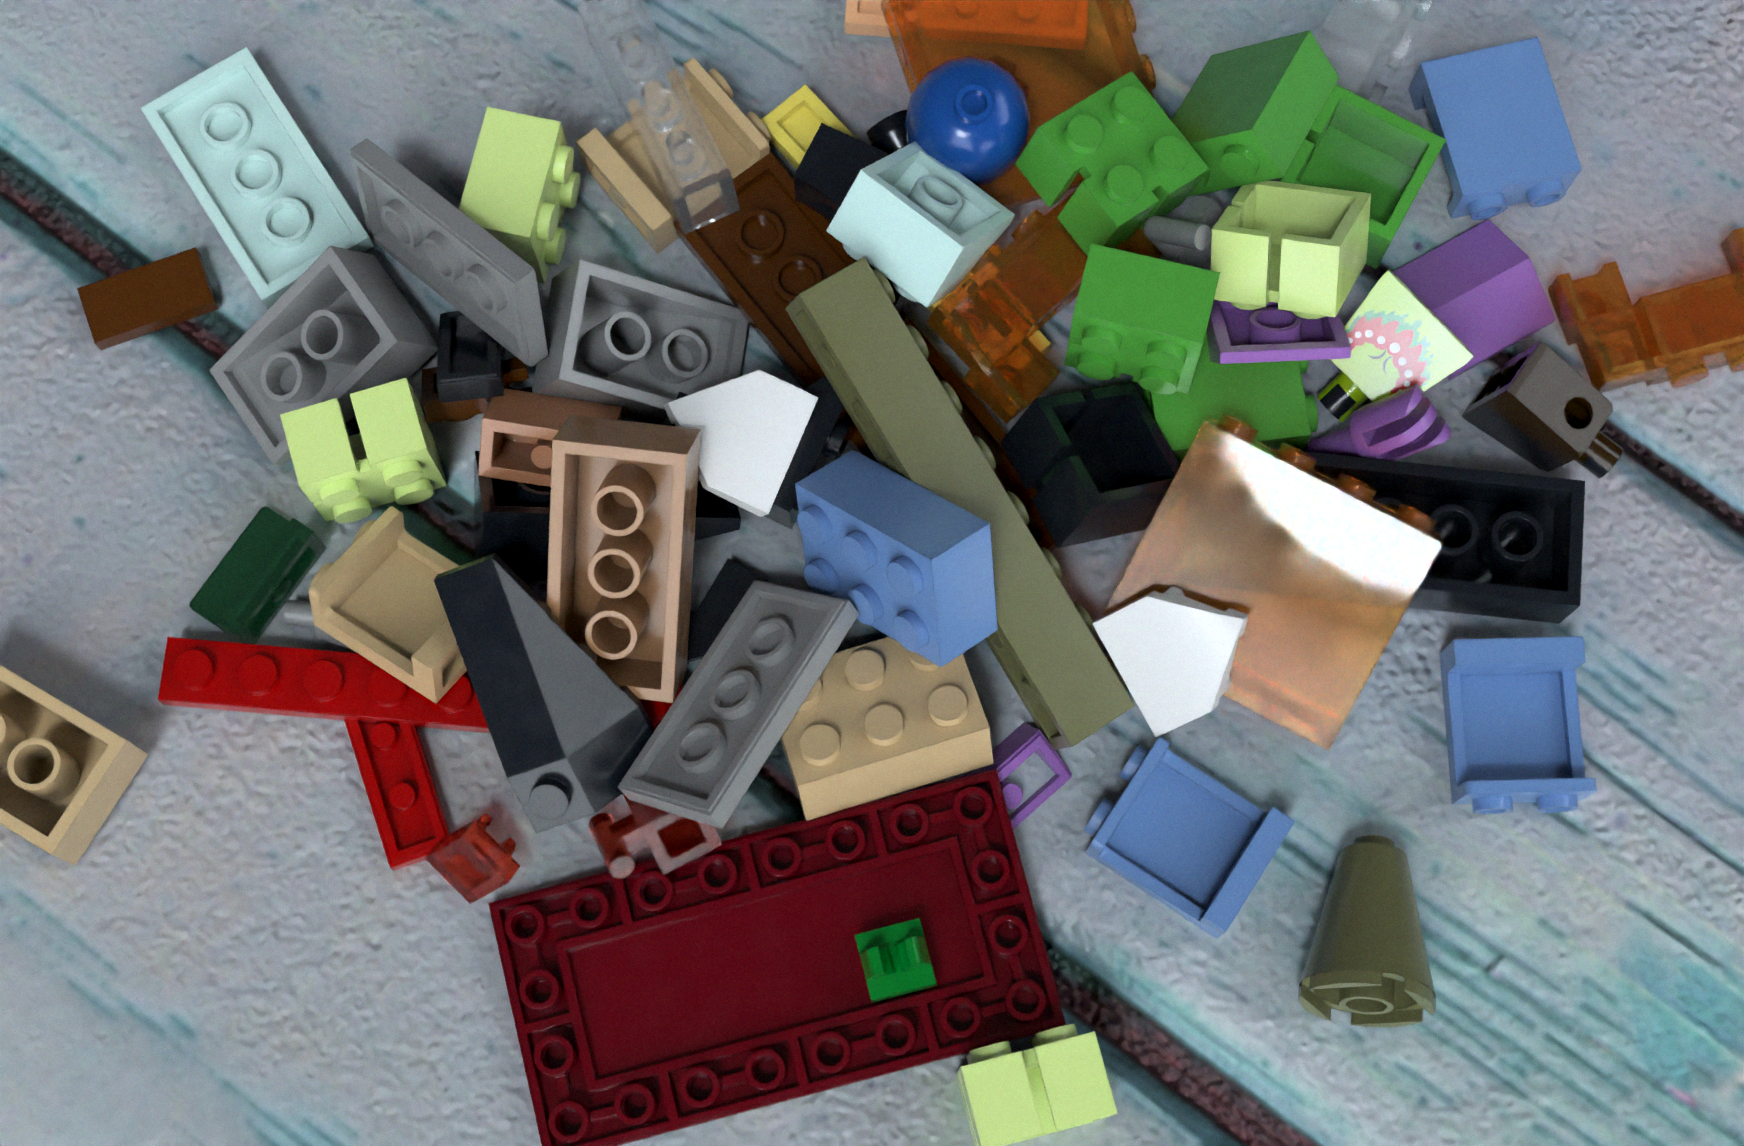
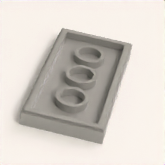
M368 138L350 149V158L370 240L526 365L533 367L547 357L548 350L535 268Z
M754 580L618 786L620 791L631 801L723 829L859 616V612L850 600Z

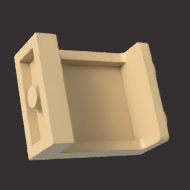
M694 57L683 64L684 78L681 82L609 136L604 138L595 127L576 141L583 168L657 254L679 238L674 227L675 220L770 153L769 142L772 141V137L762 120L752 111L744 115L731 100L734 98V95L724 77L714 68L706 72Z
M390 506L376 521L370 520L359 529L352 545L335 563L325 564L314 576L308 591L314 625L435 704L467 671L434 583L436 575L459 567V565L408 534L404 526L403 512Z

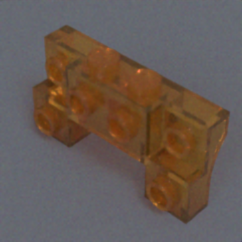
M1074 192L1045 216L1038 209L1028 215L1012 232L1011 236L1015 241L1004 250L997 244L986 250L970 271L973 276L939 303L926 322L970 368L963 380L1006 424L1046 391L1060 374L1058 369L1031 343L1029 338L1078 297L1087 256L1057 219ZM1140 227L1133 236L1114 247L1115 249L1158 259L1162 254L1149 241Z
M1744 227L1733 230L1721 243L1732 273L1643 296L1634 305L1631 303L1616 261L1604 264L1597 274L1572 280L1570 273L1556 277L1548 288V293L1567 345L1577 343L1592 386L1600 393L1644 381L1647 387L1670 381L1672 388H1679L1706 378L1709 375L1708 370L1728 365L1731 372L1744 371Z

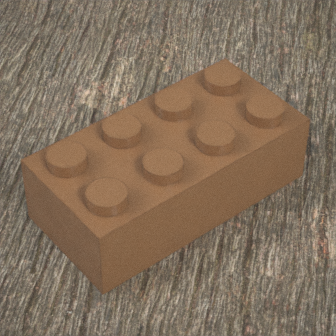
M569 415L552 439L547 606L551 609L550 617L577 645L584 642L598 656L595 663L620 688L626 685L638 699L673 703L687 672L701 429Z

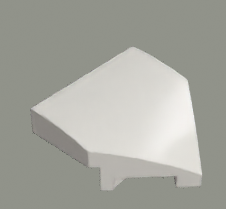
M757 370L666 403L664 407L670 423H675L676 427L701 429L698 481H701L703 489L762 517L769 514L818 397L766 372Z
M1172 586L1163 594L1152 591L1104 614L1092 624L1154 736L1158 737L1211 712L1218 706L1220 697L1230 689L1232 678L1229 676L1239 637L1245 632L1249 615L1232 608H1228L1225 612L1185 597L1183 589Z

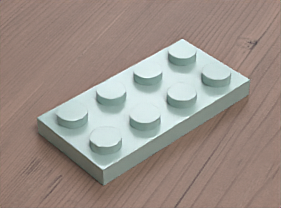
M247 47L141 107L142 112L267 309L283 295L329 246L364 252L373 247L368 234Z

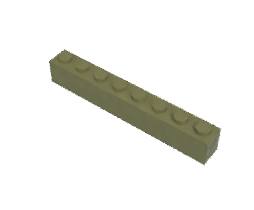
M863 257L800 293L785 310L877 462L990 523L998 630L985 638V641L1038 729L1053 749L1073 747L1135 706L1127 693L1129 689L1113 660L1105 657L1093 637L1096 634V630L1092 624L1091 616L1082 605L1072 602L1060 580H1062L1063 574L1056 558L1045 547H1039L1028 529L1029 516L1024 505L1014 493L1005 491L993 471L996 468V463L991 450L980 437L972 436L961 418L962 405L956 392L946 381L938 380L926 360L929 357V352L924 339L913 326L905 325L894 307L895 295L889 281L879 270H872L866 258Z

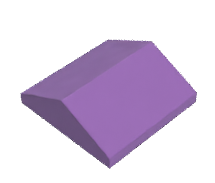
M1489 219L1393 271L1472 351L1474 357L1467 364L1447 376L1449 381L1551 325L1556 320L1530 257Z
M1213 301L1206 331L1211 362L1233 364L1351 358V345L1339 312L1336 317L1326 316L1319 319H1305L1294 315L1292 311L1278 309V303L1268 302L1266 307L1260 309L1244 310L1234 307L1230 302Z

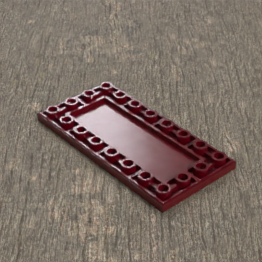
M996 769L846 808L809 821L805 819L488 903L542 1146H622L964 1055L971 1050L984 1046L1035 1036L1036 1033L1066 1025ZM920 918L937 986L872 1003L855 935Z

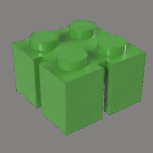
M1132 71L1039 126L1015 163L1049 208L1060 201L1078 173L1083 176L1085 180L1081 182L1057 219L1087 257L1091 243L1114 248L1133 236L1139 227L1142 230L1145 221L1149 217H1163L1182 205L1209 170L1206 163Z
M1336 84L1280 182L1371 193L1366 264L1377 269L1446 139Z
M1091 243L1073 313L1064 365L1074 367L1080 374L1097 380H1109L1113 377L1120 378L1121 373L1133 376L1132 381L1139 382L1142 388L1156 394L1168 395L1176 391L1188 394L1204 344L1220 272Z

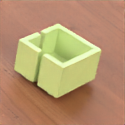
M487 107L459 210L535 268L537 282L545 284L550 264L558 265L564 252L566 230L558 227V224L562 222L565 207L573 209L579 195L581 175L579 172H575L573 168L574 149L567 146L560 121Z
M1270 180L1241 186L1232 199V206H1228L1212 228L1210 270L1220 272L1214 300L1230 302L1234 307L1244 310L1260 309L1266 307L1268 302L1278 303V309L1292 311L1294 315L1305 319H1319L1326 316L1336 317L1366 264L1371 193Z
M407 378L350 394L360 430L359 434L352 436L348 435L340 402L337 398L280 414L299 487L311 503H314V507L326 522L330 520H335L337 523L355 522L368 517L372 513V508L394 501L399 505L419 503L430 498L434 494L433 490L447 486L430 423H427L423 407Z
M1074 1023L1036 1033V1037L1031 1038L1032 1049L1012 1053L1009 1041H1004L969 1051L970 1055L966 1056L969 1065L961 1066L956 1073V1078L974 1146H1005L1103 1120L1118 1114L1095 1031L1078 1035Z

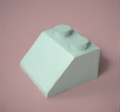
M914 141L860 170L826 231L843 243L844 250L852 258L858 261L865 257L871 266L882 272L884 276L892 281L894 288L899 294L911 301L920 302L928 308L956 289L1010 225L1015 214L961 173L948 168L928 155Z

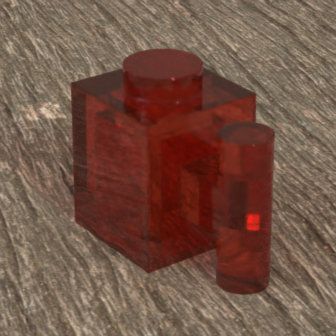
M624 794L623 796L632 814L615 822L610 814L598 813L590 819L588 824L608 871L615 878H624L630 875L635 867L632 855L647 847H650L661 871L665 875L723 844L714 826L631 801Z

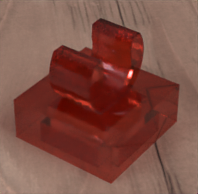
M488 814L480 816L439 840L425 858L469 904L508 884L520 867L511 857L515 851L516 842L510 837L498 843L485 830L492 821Z

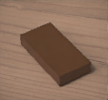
M196 247L77 288L94 343L100 350L219 309L201 254Z

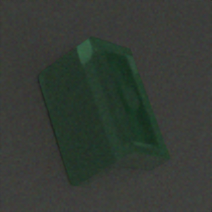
M262 507L190 601V608L238 642L256 644L327 547L313 530L295 518L288 521L269 507Z

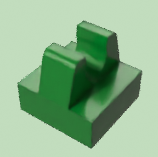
M920 918L855 935L872 1003L937 986Z

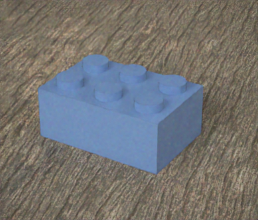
M851 450L795 483L799 511L797 523L802 535L805 558L804 576L810 590L815 593L850 600L859 612L857 619L860 622L876 628L899 642L905 649L916 652L939 667H943L998 630L989 522L855 450Z

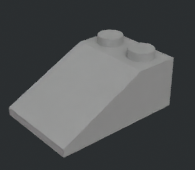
M329 246L209 371L272 464L281 466L292 458L280 414L337 398L340 402L345 423L356 417L350 398L351 393L402 378H407L408 380L438 350V345L374 255Z
M579 259L552 278L544 321L548 356L536 365L532 393L622 406V417L664 422L667 416L664 405L674 401L679 392L690 395L740 377L748 321L738 308Z

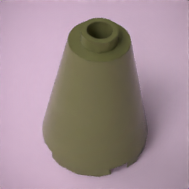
M1377 835L1360 836L1354 840V844L1348 845L1340 851L1299 984V1003L1304 1010L1317 1017L1331 1021V1009L1350 1012L1351 1025L1392 1028L1422 1022L1423 1009L1431 1015L1435 1012L1436 995L1407 855L1403 850L1395 847L1394 842L1389 838Z

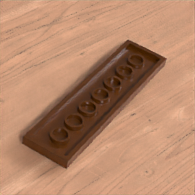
M770 152L675 220L674 227L676 234L804 389L815 383L825 374L785 308L800 293L857 260L847 254L843 248V243L826 231L830 223L823 216L795 200L794 179ZM908 317L907 325L913 326L926 343L929 357L926 360L938 380L946 381L956 392L962 405V414L960 416L973 437H980L991 450L996 463V468L993 471L1005 491L1014 493L1024 505L1029 516L1027 527L1039 547H1045L1050 552L1053 551L1057 546L1032 502L1038 491L1036 488L1025 489L1000 443L1006 436V433ZM849 416L846 423L853 425L852 434L848 441L849 446L877 462Z

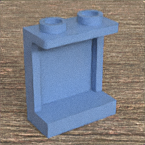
M1538 37L1420 63L1408 90L1414 110L1427 108L1434 133L1446 139L1440 152L1453 190V197L1447 205L1451 219L1470 215L1472 220H1484L1502 213L1508 206L1529 202L1531 207H1542L1555 203L1566 195L1567 190L1582 168Z
M1583 636L1454 639L1439 653L1452 804H1472L1474 814H1501L1513 811V803L1537 802L1538 812L1559 813L1577 810L1578 801H1582L1597 792L1596 778L1585 777L1575 670L1586 662Z
M1159 736L1150 751L1139 744L1118 777L1129 784L1117 803L1114 804L1104 798L1083 831L1093 836L1094 839L1085 854L1218 939L1230 927L1295 821L1274 807L1267 813L1171 752L1168 749L1171 743Z

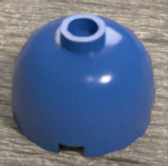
M971 56L946 60L929 71L910 96L905 120L907 143L909 145L916 141L928 155L948 168L961 173L972 183H978L977 186L992 183L1011 170L1026 146L1031 121L1026 94L1012 73L991 60Z

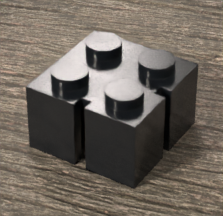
M1133 382L1090 389L1085 396L1082 395L1081 391L1036 398L1000 442L1025 489H1037L1038 493L1032 499V502L1057 548L1154 528L1192 487Z

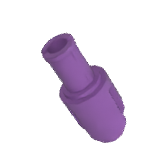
M1416 384L1357 408L1352 414L1349 426L1322 437L1311 439L1307 446V452L1399 461L1444 443L1451 437V429L1441 416L1436 417L1437 409L1428 397H1422L1423 391Z

